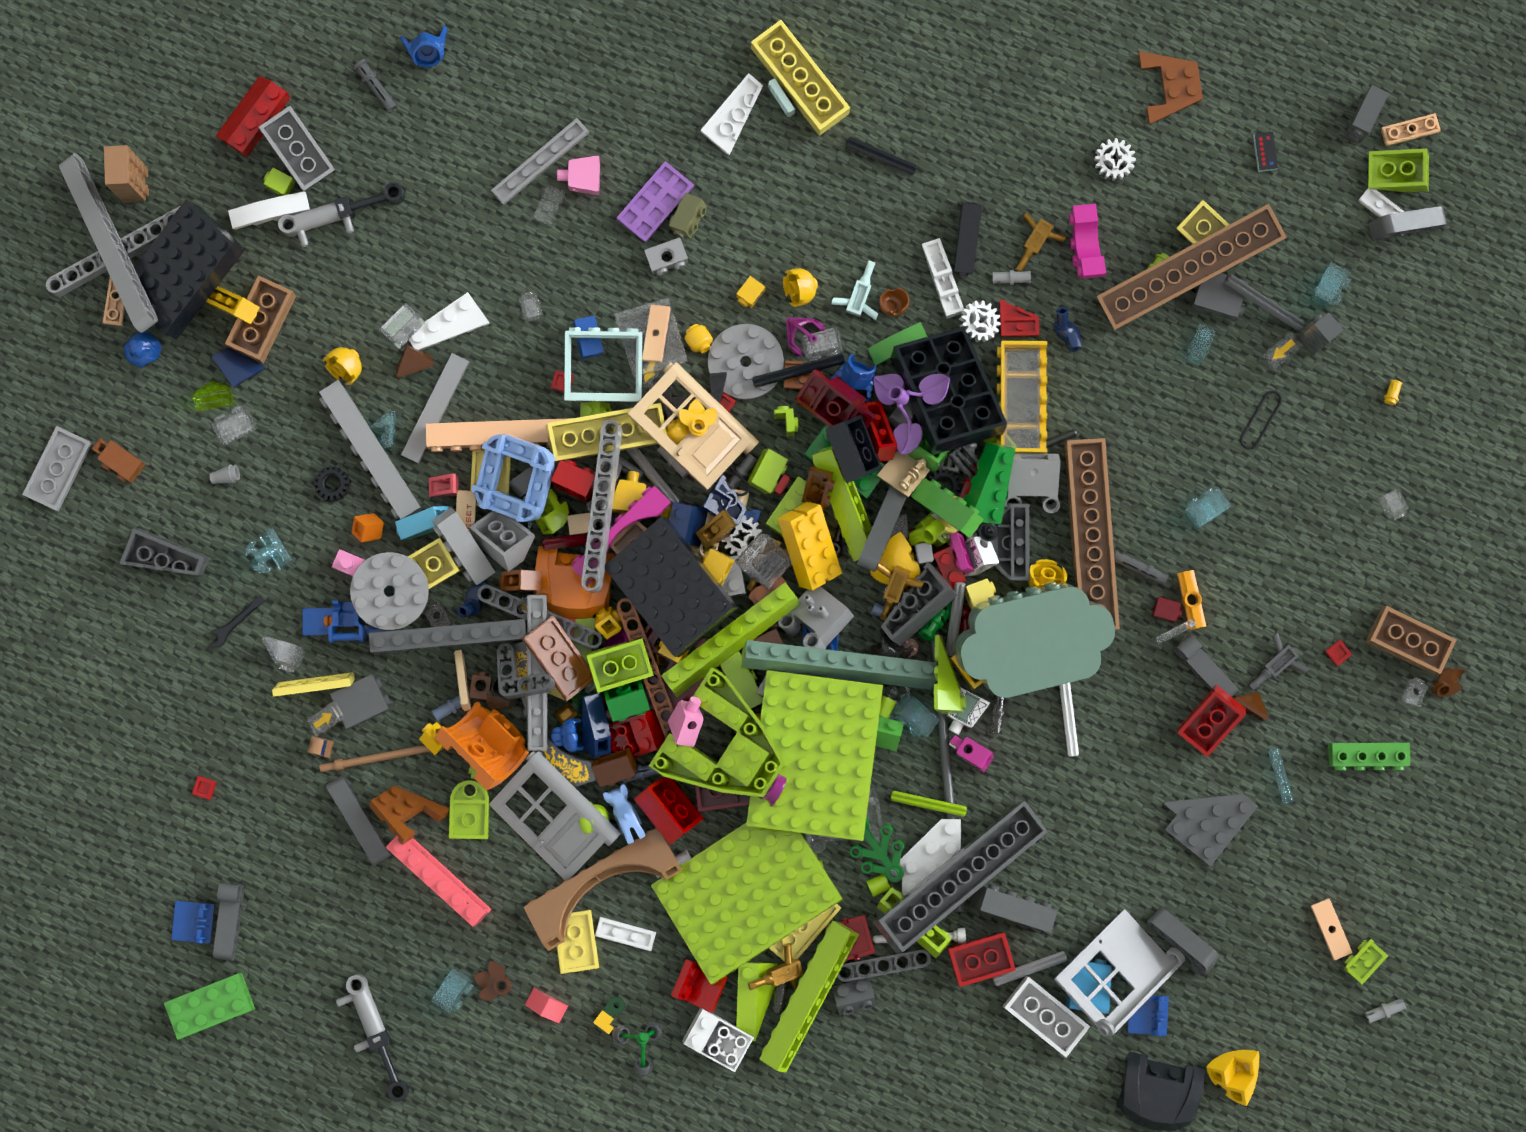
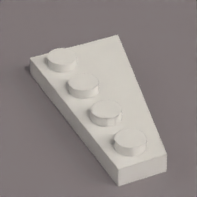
M749 73L700 130L701 133L728 156L763 87Z
M467 292L405 336L412 346L420 351L490 323Z

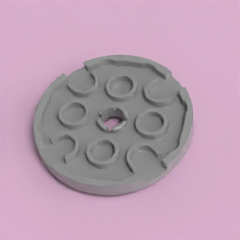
M739 324L724 330L714 340L708 354L709 373L727 372L723 392L732 398L740 400L762 397L770 392L778 382L755 388L752 378L781 370L784 366L783 352L777 339L766 329L753 324ZM743 357L751 359V364L748 367L741 365L740 361Z
M386 552L368 558L358 567L352 578L350 595L354 609L366 623L379 629L394 630L411 624L421 615L427 604L429 587L425 573L414 560L403 554ZM388 585L395 588V594L391 597L384 594V588Z

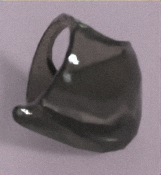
M885 632L880 634L881 642L870 646L868 649L869 655L907 659L913 651L912 646L905 648L903 644L899 646L893 642Z
M498 678L493 682L486 697L487 706L495 710L509 709L520 702L519 698L507 699L499 693ZM508 686V689H506L505 691L509 693V690L514 688Z

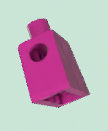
M955 735L949 743L950 746L957 750L956 754L958 757L983 773L994 758L991 751L968 737L962 740ZM968 748L973 749L969 754L965 752Z

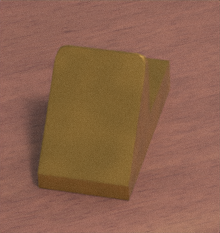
M722 510L697 531L696 534L707 549L729 537L728 532L737 525L727 510Z

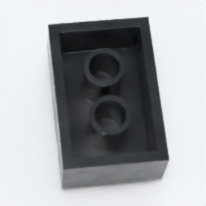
M862 415L825 429L827 439L832 445L834 457L840 465L841 474L846 483L882 469Z

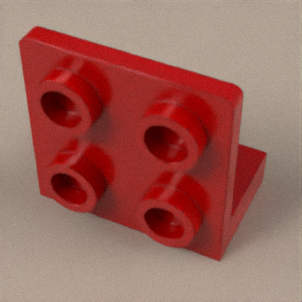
M686 959L671 996L713 1013L726 983L727 976L711 985L699 964Z

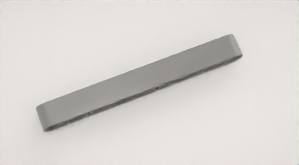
M179 207L121 238L123 245L128 247L126 252L130 259L151 246L158 236L153 234L154 230L161 228L162 231ZM144 237V242L137 244L138 238ZM99 251L51 276L46 281L47 290L53 295L60 297L107 272ZM94 264V269L87 272V267ZM76 273L77 278L74 281H70L71 275ZM56 283H60V288L53 290V286Z
M614 420L605 421L601 427L581 580L583 588L590 593H597L601 590L604 578L622 439V429ZM611 426H616V431L613 434H608V429ZM613 445V451L605 453L606 447ZM606 464H611L610 471L604 473L603 467ZM608 483V489L601 492V485ZM601 502H605L606 508L599 511L598 505ZM603 521V528L596 530L597 522ZM600 540L601 546L598 549H593V543ZM597 559L599 561L598 566L591 569V562ZM591 579L596 580V585L593 588L588 587V582Z

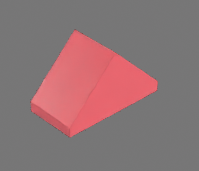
M452 473L429 478V497L457 496L459 480L456 474Z
M533 988L525 1003V1006L540 1016L560 1023L568 1005L536 988Z

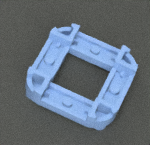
M508 434L492 436L482 445L485 453L477 485H472V492L475 493L476 500L479 503L478 506L482 509H489L514 518L517 522L539 519L544 511L554 472V454L550 453L545 447ZM505 455L533 466L525 501L497 491Z

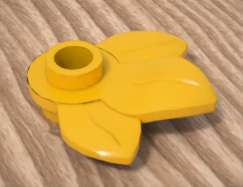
M695 399L690 404L688 410H679L680 421L688 427L690 433L694 436L704 435L708 427L715 423L717 417L716 408L705 410L698 399ZM695 425H699L701 430H696Z

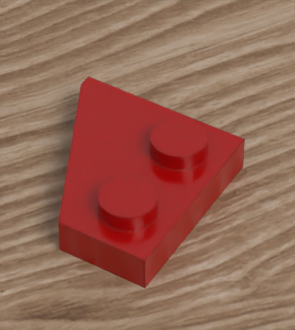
M1005 300L999 301L1001 337L1039 336V316L1028 313L1020 307L1008 304Z

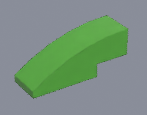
M920 322L869 347L868 351L874 365L877 366L891 360L894 346L925 338L927 335Z

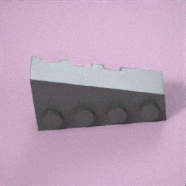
M1328 312L1325 316L1320 314L1300 332L1302 336L1298 340L1313 356L1344 329Z
M133 528L119 564L191 575H203L210 557L143 529Z
M929 562L924 566L925 569L921 575L915 578L916 580L924 581L922 588L911 587L908 592H905L902 596L903 600L898 607L895 606L881 626L888 637L899 646L904 644L958 596L937 568Z
M988 884V888L982 886L971 896L968 907L1049 933L1052 931L1058 910L1052 909V904L1041 901L1039 905L1034 903L1035 899L1023 896V899L1017 898V893L1008 890L1002 893L999 892V887Z

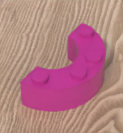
M1096 204L1073 206L1072 213H1069V223L1072 225L1073 238H1070V249L1074 250L1075 256H1072L1073 267H1077V276L1081 279L1105 277L1104 256H1101L1098 241Z

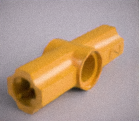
M1194 570L1177 573L1182 595L1181 603L1185 609L1189 630L1206 627L1201 605L1202 597L1198 591ZM1189 595L1195 597L1196 603L1194 605L1188 603L1187 597Z

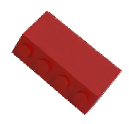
M259 76L215 137L247 158L263 136L258 127L280 113L290 99L287 91L272 81Z

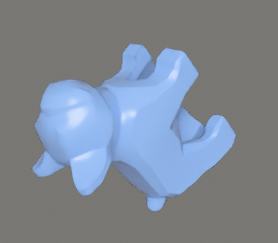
M621 784L618 788L604 792L603 797L610 806H613V814L619 829L624 833L627 843L630 844L634 842L630 832L631 827L635 829L640 839L645 837V833L640 826L642 822L637 811L627 800V787Z

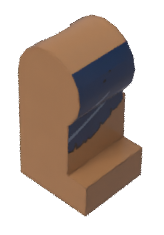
M312 736L307 752L330 758L334 741Z

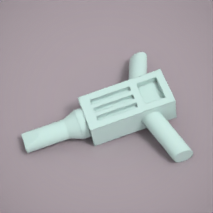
M868 261L864 274L859 281L857 280L850 299L833 298L831 305L847 306L846 312L858 317L861 316L863 311L876 320L878 313L865 304L871 288L870 277L875 262Z

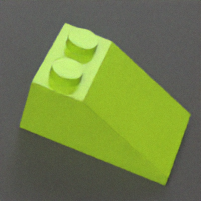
M1427 148L1369 151L1368 188L1408 193L1429 192V153Z
M643 638L585 653L597 693L654 676Z

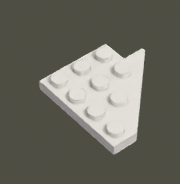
M941 819L900 859V865L904 869V876L902 878V894L904 896L961 850V819ZM891 870V874L893 876H896L897 872L895 870Z

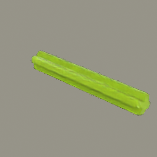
M893 791L891 794V801L962 817L966 815V806Z

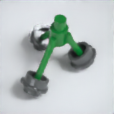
M648 1023L645 1032L638 1035L630 1034V1031L623 1025H618L612 1032L613 1041L616 1044H624L629 1039H634L641 1046V1058L636 1060L633 1068L634 1072L641 1076L648 1075L653 1070L650 1060L645 1058V1045L649 1040L656 1041L662 1038L663 1027L659 1023Z

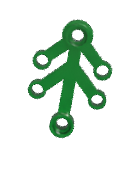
M866 817L864 837L873 850L854 845L850 849V855L854 858L863 856L881 860L884 866L875 865L871 861H865L861 865L863 873L884 874L891 882L900 881L904 876V869L900 865L904 843L896 840L892 844L891 848L894 854L891 861L887 854L890 835L893 833L892 826L885 824L880 829L882 835L880 846L868 829L869 820ZM884 828H888L890 833H885ZM895 844H899L901 849H896ZM853 849H858L859 854H855L853 852ZM868 864L870 866V870H866L864 865ZM891 870H895L897 875L893 876Z

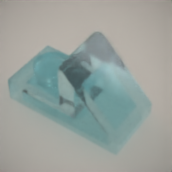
M1200 323L1183 358L1201 366L1212 346L1211 343L1217 331Z
M392 409L371 425L373 430H385V433H382L381 444H384L386 450H394L397 412Z

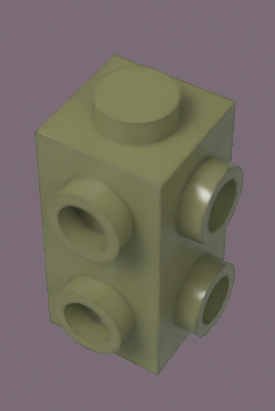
M685 193L684 197L680 199L678 209L675 215H672L669 224L676 237L691 239L692 235L696 233L698 223L706 213L707 206L702 198Z

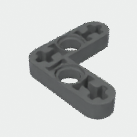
M503 643L498 647V689L503 697L513 699L548 693L553 690L555 681L546 673L518 677L516 649L509 643ZM506 649L510 650V652L507 653V657L503 654L506 652ZM507 666H511L512 672L509 675H504L503 670ZM545 679L549 681V683H546V687L541 685V683L545 682ZM527 681H530V689L527 691H523V684ZM508 686H511L514 689H510L509 693H507L505 690L508 689Z

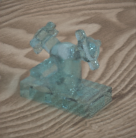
M273 528L266 530L260 537L264 547L257 549L254 547L255 541L246 546L244 555L248 556L249 553L254 555L255 558L251 562V567L257 570L258 573L272 570V567H268L266 564L271 559L274 560L279 570L287 567L292 561Z

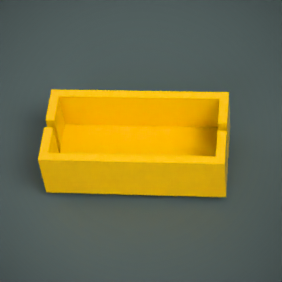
M805 502L796 507L794 511H789L777 518L799 587L815 590L825 584V580L830 581L842 574L820 504Z

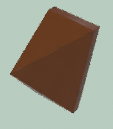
M407 345L396 366L397 377L400 378L434 366L433 358L431 355Z
M1258 692L1233 697L1246 708L1247 712L1262 721L1268 720L1269 716Z

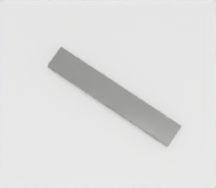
M576 118L497 184L491 192L504 206L587 136L589 131Z
M453 353L451 354L401 454L403 457L418 464L420 463L427 449L426 424L440 423L469 364L468 360Z

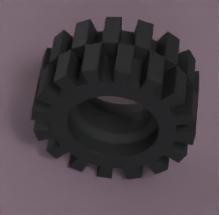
M324 467L322 471H318V476H315V490L323 499L331 502L339 501V499L345 498L344 496L349 493L350 479L339 467ZM329 477H336L340 482L338 489L335 491H329L325 487V482Z
M939 469L928 478L930 482L932 479L937 482L939 480H947L951 485L950 491L954 493V496H958L961 491V481H959L958 475H955L953 471H948V469Z

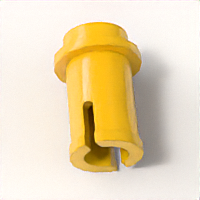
M1398 380L1390 381L1387 395H1384L1385 403L1396 405V402L1399 401L1398 395L1403 384Z

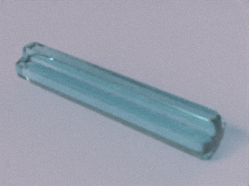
M1279 748L1269 749L1268 754L1283 804L1292 803L1294 800Z

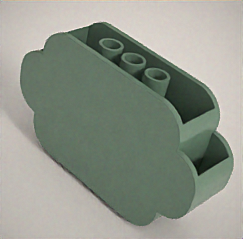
M1048 582L1042 588H1037V586L1028 587L1025 589L1026 592L1018 593V591L1008 592L1005 597H999V595L988 597V601L977 604L971 610L968 618L969 629L962 632L955 642L956 659L962 670L971 677L982 680L986 688L1003 698L1086 679L1098 671L1101 665L1100 651L1109 647L1114 640L1115 626L1110 612L1104 607L1089 601L1082 590L1067 583L1056 584V582Z

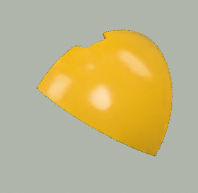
M900 532L892 536L887 543L880 563L894 571L896 565L911 571L908 577L911 579L921 575L919 564L914 560L911 554L912 548L904 535ZM870 570L873 578L881 583L889 584L890 578L878 570L875 572Z
M1236 1050L1224 1053L1213 1059L1206 1066L1212 1082L1215 1085L1219 1084L1225 1089V1095L1228 1098L1247 1106L1258 1077L1259 1051Z

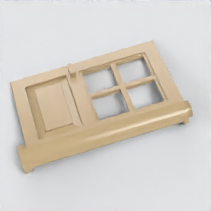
M670 362L663 370L665 372L663 377L630 410L628 415L695 480L708 490L742 452L747 455L759 441L677 362L675 364ZM675 380L691 394L677 409L662 396L663 392ZM693 397L698 399L706 409L716 408V421L708 427L706 433L702 436H694L689 432L676 445L662 431L675 416L679 418V410L683 409ZM658 398L673 412L660 428L644 414ZM696 425L695 429L701 430V427Z

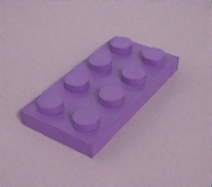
M665 161L617 216V220L646 243L676 209L685 193L689 194L694 188V184Z

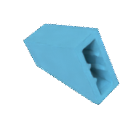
M431 507L395 522L397 534L401 540H410L435 532L433 530L435 525L432 520L450 507L453 509V507Z

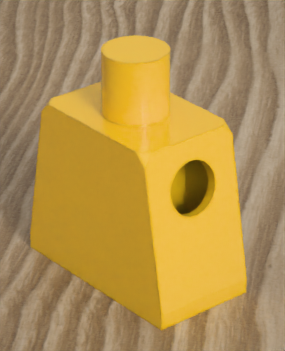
M628 471L627 480H619L614 493L612 513L625 515L629 511V505L643 497L642 493L646 490V484L638 483V472Z

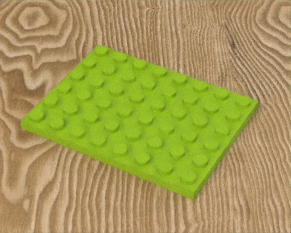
M767 670L760 722L765 727L785 763L780 771V775L786 777L787 781L781 795L772 807L769 806L766 799L750 796L746 826L863 841L883 685Z
M746 822L691 858V860L682 864L681 868L683 871L668 880L661 878L651 885L711 985L843 900L802 833L746 826Z

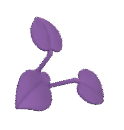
M897 374L874 376V388L880 402L885 405L897 403V407L900 408L908 424H900L893 432L898 445L897 449L901 455L908 454L916 449L923 437L922 427L917 423L912 424L903 405L908 403L910 395L923 396V400L927 404L934 405L940 403L948 391L950 383L948 376L932 374L925 377L919 384L921 393L911 392L910 390L905 391L904 380Z

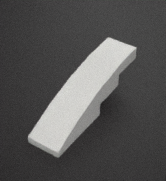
M299 192L255 202L228 210L232 229L237 230L252 224L259 225L271 220L278 221L284 215H294L310 210L306 192Z
M940 238L923 243L922 248L946 318L962 314L961 311L964 310Z

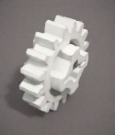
M1115 138L1112 143L1109 139L1106 145L1102 143L1100 145L1101 149H1097L1096 154L1099 156H1095L1094 161L1099 163L1096 164L1095 168H1101L1099 174L1105 173V179L1112 176V180L1115 181L1118 176L1121 180L1124 174L1128 176L1130 174L1129 170H1133L1134 165L1131 163L1136 161V158L1132 157L1135 151H1129L1131 145L1125 146V140L1118 143V139ZM1111 149L1110 153H1106L1105 155H1103L1105 151ZM1114 154H1115L1116 160H1118V162L1116 163V165H1115L1114 159H1112L1113 156H1114ZM1127 164L1125 168L1119 170L1121 165Z
M983 300L979 304L977 301H974L961 311L964 316L959 318L960 321H963L960 327H965L970 340L975 337V342H979L981 339L985 342L988 338L992 339L994 334L999 331L996 327L1001 325L1000 322H997L1000 315H995L997 309L992 310L991 303L985 306V301Z
M743 515L734 533L730 535V532H728L729 537L722 540L723 543L727 542L724 548L726 550L731 548V554L737 551L739 557H741L743 552L746 556H749L748 551L755 553L754 547H760V544L757 543L758 540H763L759 536L762 530L757 529L759 523L752 524L753 518L751 517L747 520L746 515ZM743 523L750 525L752 530H746ZM740 531L748 534L744 537L743 541L740 538H736L740 535ZM754 537L753 543L749 546V540ZM732 542L740 543L741 549L734 547Z

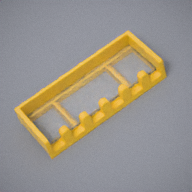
M1001 341V347H997V358H1000V365H997V377H1000V384L997 383V395H1000V402L998 403L1008 424L1004 434L1000 435V439H997L996 444L1015 448V453L1047 454V341Z

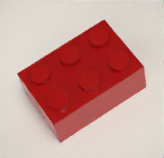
M566 459V461L560 460L551 479L553 486L586 503L591 501L595 481L594 471L586 467L582 470L578 468L577 463Z
M1215 685L1178 726L1177 733L1208 757L1246 715V708L1218 685Z
M661 777L634 799L669 845L704 819L671 778Z
M999 932L947 948L959 987L1016 971L1005 932Z

